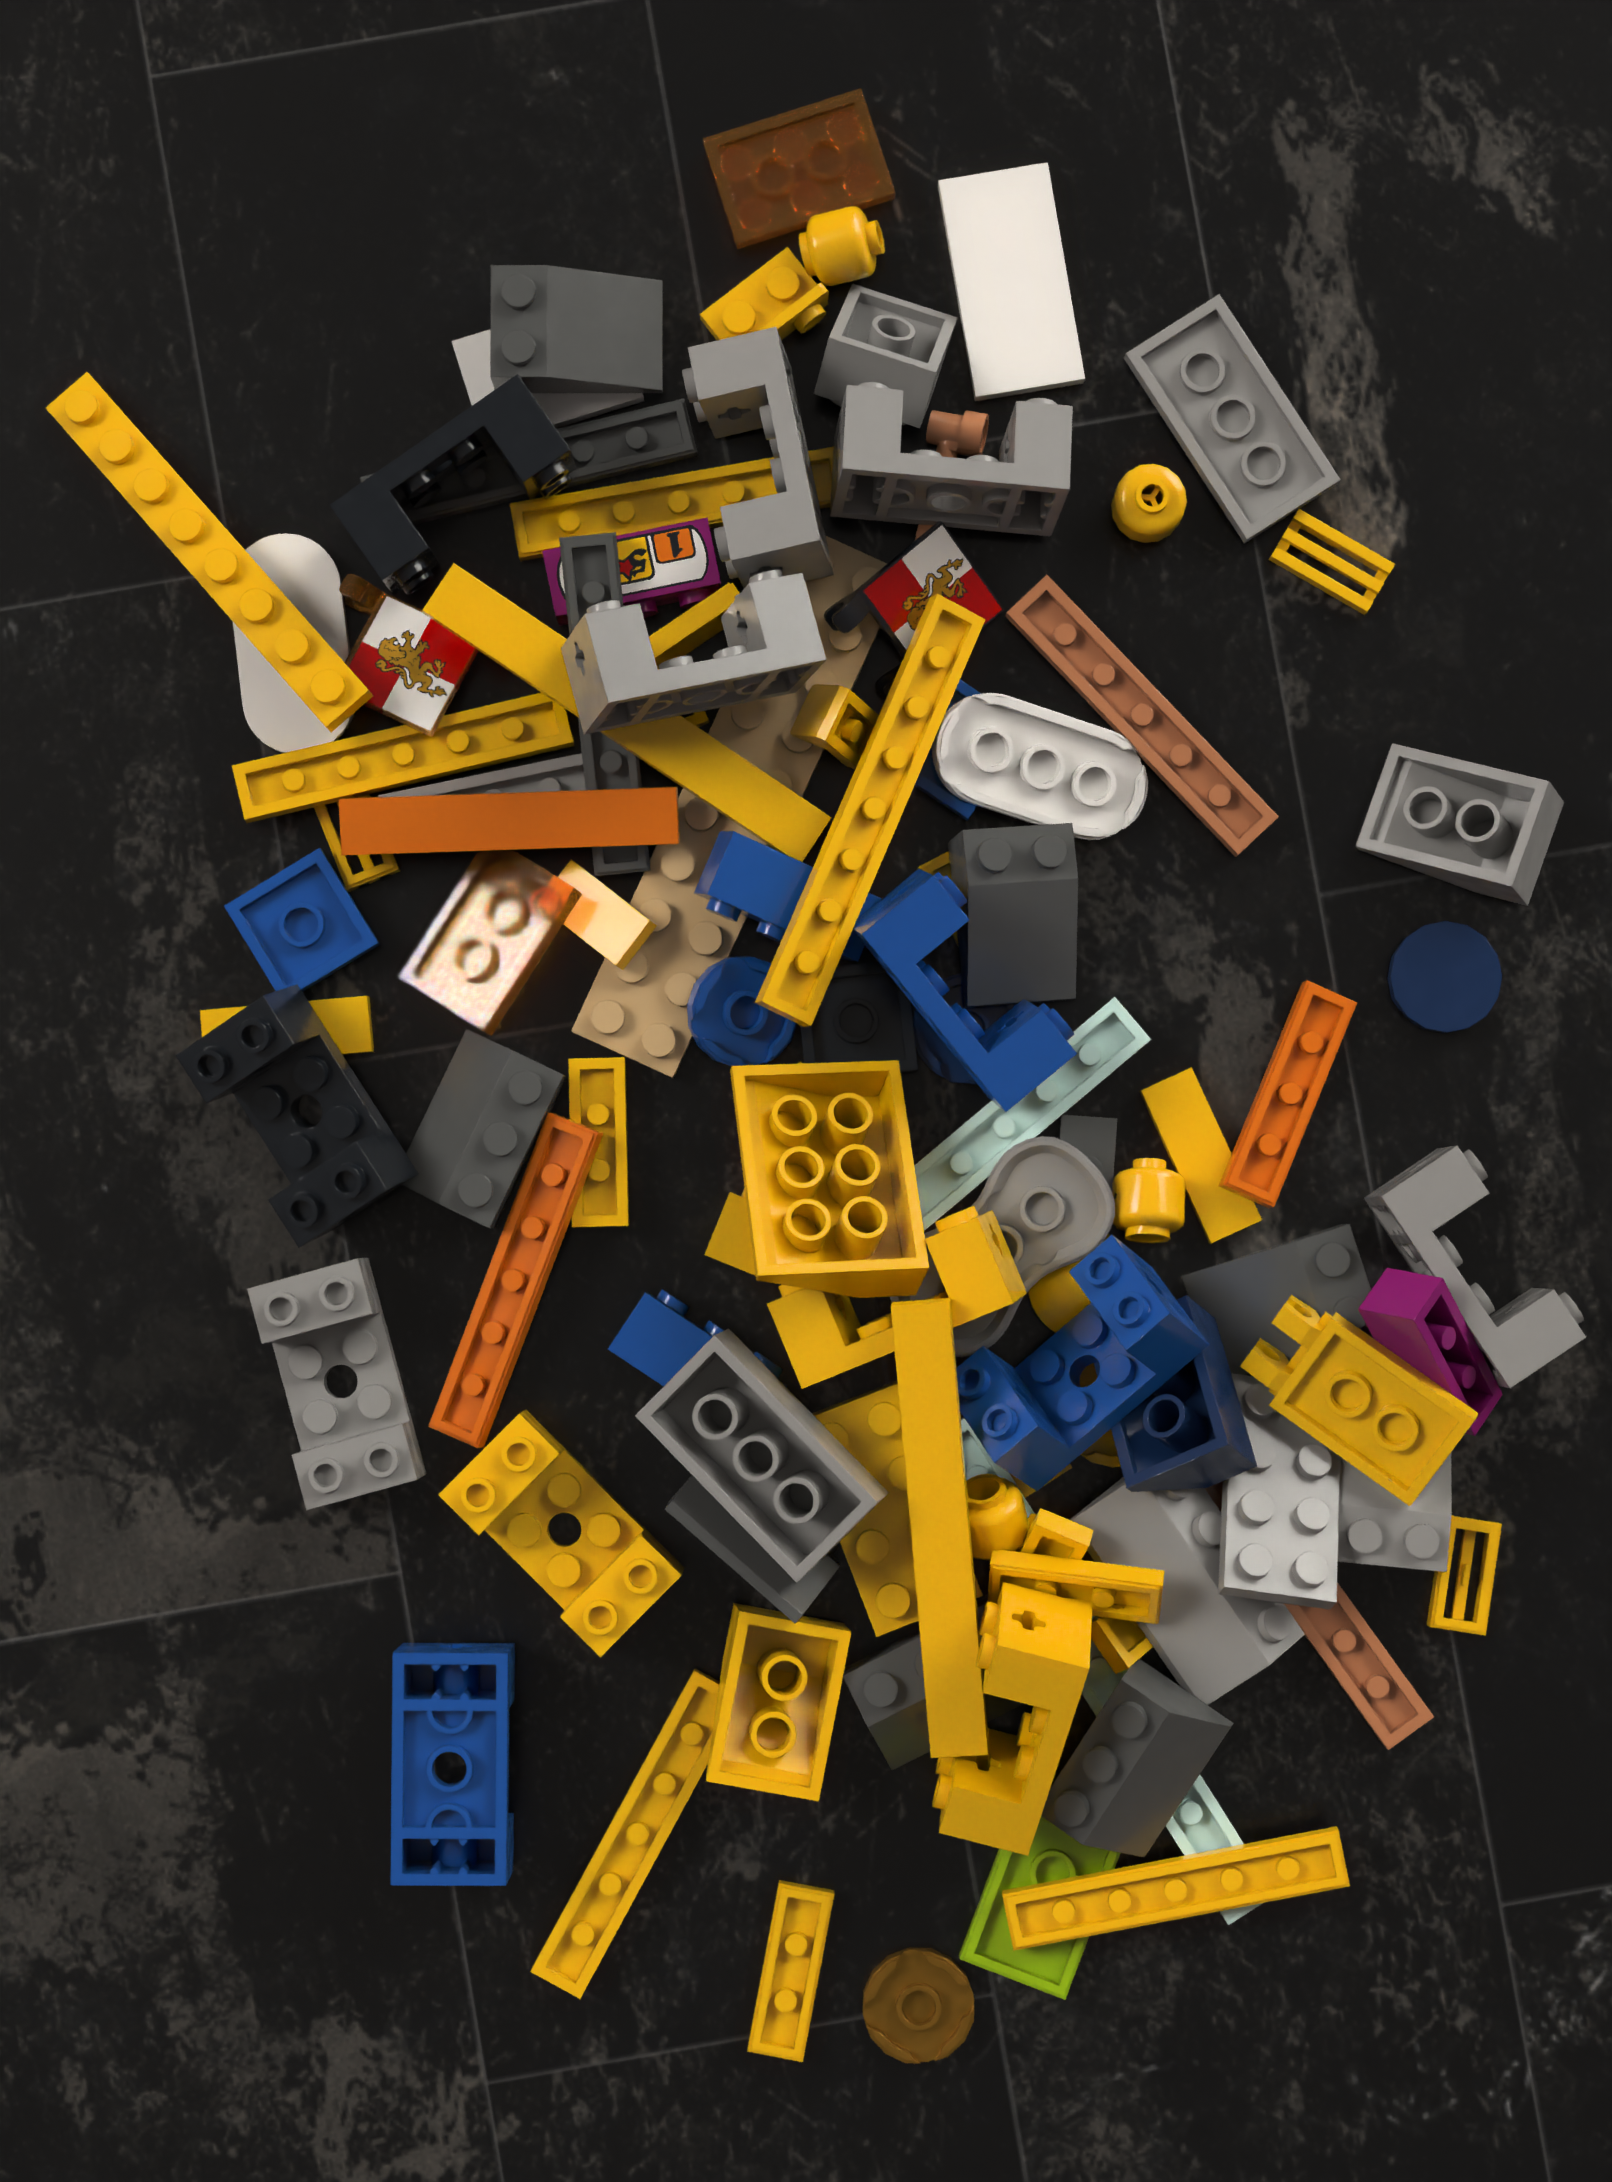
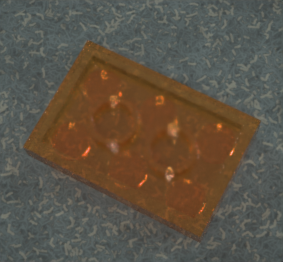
M861 88L703 138V147L737 249L805 228L809 219L817 214L850 206H856L862 210L895 199V190Z
M514 850L478 851L398 977L492 1036L582 896V893Z

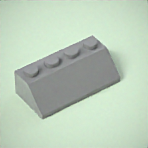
M1122 1477L1070 1519L1075 1523L1094 1530L1087 1551L1095 1562L1165 1571L1159 1624L1136 1623L1180 1687L1207 1705L1271 1665L1305 1635L1284 1603L1218 1594L1221 1511L1205 1488L1131 1492L1126 1488L1124 1477Z

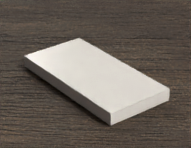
M1048 162L938 180V191L974 400L981 401L1083 384L1085 375Z

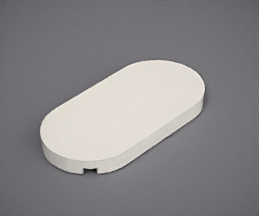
M296 534L270 535L249 546L245 551L349 667L352 660L342 578L330 555L313 540ZM233 622L242 706L246 721L253 733L264 744L281 753L338 741V738L343 735L346 728L348 729L355 713L331 733Z
M975 694L955 703L945 713L932 743V757L935 770L941 782L953 795L970 804L1034 825L1072 823L1074 838L1100 840L1118 833L1136 820L1146 801L1148 792L1146 769L1141 764L1140 757L1136 753L1137 750L1128 739L1112 730L1004 694Z

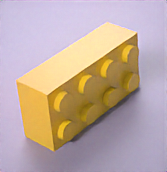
M895 1381L812 1413L889 1492L840 1541L876 1637L919 1621L898 1383ZM975 1577L976 1598H979L983 1595Z

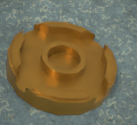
M909 1947L888 1955L872 1970L863 1990V2017L871 2039L885 2054L904 2063L920 2064V2062L937 2061L948 2057L965 2041L974 2022V1994L966 1973L951 1957L932 1948Z

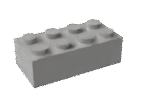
M730 1329L715 1334L635 1415L796 1583L807 1575L889 1493Z

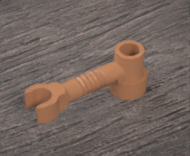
M932 410L927 427L926 443L937 445L936 452L940 453L942 457L957 458L959 455L969 457L982 455L987 438L989 415L968 410L965 411L964 415ZM918 524L915 540L933 525Z

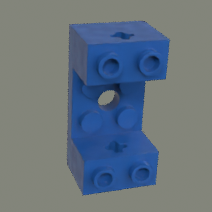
M918 869L860 916L854 925L853 932L986 1096L1007 1112L1077 1054L1067 1041L1075 1034L1054 1008L1050 1010L1045 1003L1037 1007L1023 999L985 1031H983L965 1008L962 1009L957 1003L951 1007L942 996L950 991L949 987L929 964L926 965L922 959L969 921V918L961 910V907L968 901L947 875L943 877L939 872L932 875Z
M1114 1235L1109 1236L1069 1271L1091 1303L1017 1367H1012L985 1346H982L956 1368L961 1414L993 1462L1036 1491L1041 1489L1209 1346V1343L1152 1266ZM1092 1363H1099L1100 1372L1095 1382L1087 1387H1080L1082 1371Z
M402 1643L393 1652L390 1885H507L513 1872L514 1813H508L509 1708L515 1700V1643ZM454 1752L464 1759L467 1770L465 1777L461 1781L446 1783L439 1779L435 1773L434 1763L440 1754Z

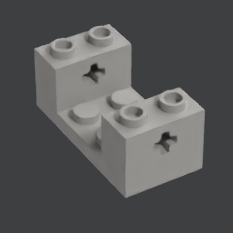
M777 327L688 347L691 368L683 369L682 373L689 402L694 405L698 422L708 421L715 439L763 428L766 440L770 442L774 459L770 460L777 494L720 507L723 527L714 528V534L720 559L726 564L729 578L739 577L743 588H745L752 576L769 570H781L783 576L803 573L805 581L834 575L792 369Z
M865 382L857 386H846L834 434L831 517L919 525H935L938 521H941L946 527L1040 536L1052 535L1070 490L1073 406L1058 405L1053 400L1047 398L1016 401L999 449V461L988 455H974L964 459L942 457L940 453L932 450L900 453L903 390L889 389L886 385L877 382Z
M769 570L752 576L743 591L735 596L734 602L721 617L728 648L714 653V659L694 663L692 656H680L662 662L658 669L640 603L621 607L618 600L600 602L587 608V613L583 615L561 647L584 735L796 693L826 661L803 573L783 576L781 570Z
M1458 1145L1437 1148L1364 1197V1199L1412 1271L1444 1279L1498 1386L1511 1388L1586 1338L1578 1325L1584 1321V1317L1567 1293L1563 1292L1558 1296L1554 1289L1530 1288L1494 1312L1495 1308L1484 1290L1476 1282L1471 1286L1467 1284L1457 1269L1463 1263L1458 1251L1445 1235L1437 1238L1432 1231L1488 1195L1489 1192L1482 1183L1483 1180L1488 1178V1175L1478 1158L1469 1149L1462 1153Z
M357 1258L248 1288L247 1291L261 1343L272 1342L301 1449L300 1452L292 1454L306 1510L415 1481L426 1475L369 1258ZM337 1365H346L356 1373L357 1387L349 1397H337L331 1393L327 1386L328 1373Z

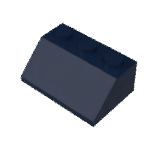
M1187 1295L1177 1299V1301L1209 1343V1346L1111 1428L1126 1488L1131 1492L1208 1488L1257 1467L1216 1319ZM1094 1363L1098 1377L1100 1372V1365L1099 1363Z

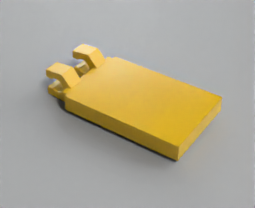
M1291 1294L1271 1323L1301 1345L1289 1361L1283 1352L1260 1338L1240 1367L1270 1388L1268 1391L1275 1396L1269 1404L1270 1407L1408 1506H1411L1476 1420L1478 1412L1337 1312L1332 1316L1325 1311L1320 1318L1316 1310Z

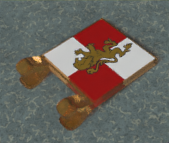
M348 574L339 588L345 605L371 614L344 662L373 695L364 706L433 737L479 650L423 614L421 609L381 591L357 575Z

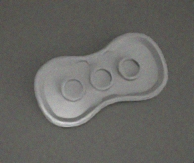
M1044 1136L1027 1139L1007 1150L994 1166L984 1189L972 1205L975 1206L978 1215L993 1210L1027 1292L1048 1273L1082 1260L1097 1248L1108 1235L1115 1216V1201L1112 1191L1099 1169L1074 1146L1058 1138ZM936 1228L924 1233L925 1239L938 1233V1229ZM927 1244L929 1269L917 1294L912 1296H891V1302L923 1300L945 1291ZM1023 1297L1011 1305L954 1327L955 1357L970 1356L982 1346L989 1348L995 1344L1009 1327Z

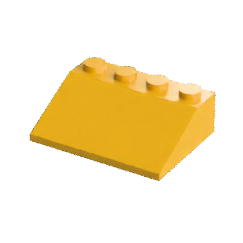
M899 1060L732 1066L730 1074L756 1280L857 1298L916 1295L929 1269L926 1242L924 1240L925 1235Z

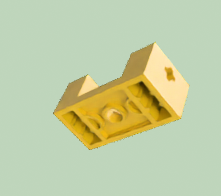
M971 1206L935 1222L938 1233L924 1240L945 1291L923 1300L950 1298L953 1328L1011 1305L1027 1294L993 1210L978 1215L975 1206ZM780 1285L778 1288L782 1297L767 1303L802 1389L895 1352L891 1313L861 1326L849 1296Z
M527 1410L520 1412L438 1494L478 1535L485 1530L564 1609L560 1618L600 1658L682 1576L684 1567ZM569 1513L578 1519L581 1525V1534L575 1543L561 1545L552 1539L549 1533V1524L555 1515Z
M1006 1582L1002 1584L997 1603L986 1602L979 1628V1635L982 1636L976 1659V1667L985 1669L983 1693L1031 1705L1033 1709L1032 1713H1023L1017 1736L988 1728V1755L938 1758L936 1774H939L934 1791L932 1807L941 1809L939 1833L1026 1856L1029 1855L1090 1669L1091 1604Z

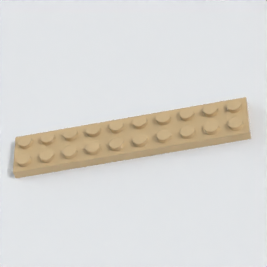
M826 536L834 575L805 581L826 661L796 693L721 707L708 733L802 798L825 749L790 734L791 728L812 685H841L852 691L880 630V626L872 615L868 613L850 632L834 631L825 621L824 613L833 604L857 590L887 565V563ZM684 788L678 798L680 843L656 846L650 859L651 871L644 872L630 902L631 906L656 924L657 927L624 970L614 965L607 958H604L571 1030L572 1033L673 1079L693 1038L688 1027L687 1003L693 985L708 967L730 957L748 918L740 914L737 922L718 916L706 910L709 902L708 899L694 894L720 831H735L772 848Z

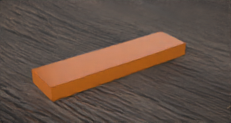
M1308 980L1302 982L1219 1187L1269 1209L1275 1206L1357 1002Z

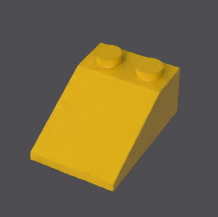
M733 1603L722 1661L706 1774L707 1782L819 1801L851 1638V1631L844 1623L802 1616L794 1623L780 1611Z

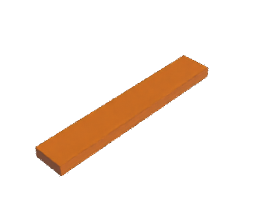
M678 787L338 799L341 855L680 843Z
M547 1112L428 1427L476 1448L485 1446L602 1139V1132L555 1113Z

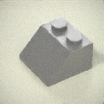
M852 284L828 338L814 394L828 398L834 404L842 406L847 385L857 386L865 382H877L886 385L889 389L903 390L902 425L908 424L920 428L931 401L957 317Z

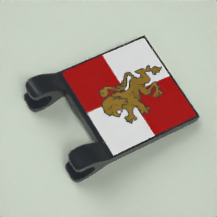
M938 521L857 590L828 608L824 613V618L834 631L839 630L842 633H848L870 613L901 657L904 658L927 602L933 595L939 594L986 619L982 629L1005 609L945 524ZM900 665L884 674L875 683L877 692L884 700L889 693Z

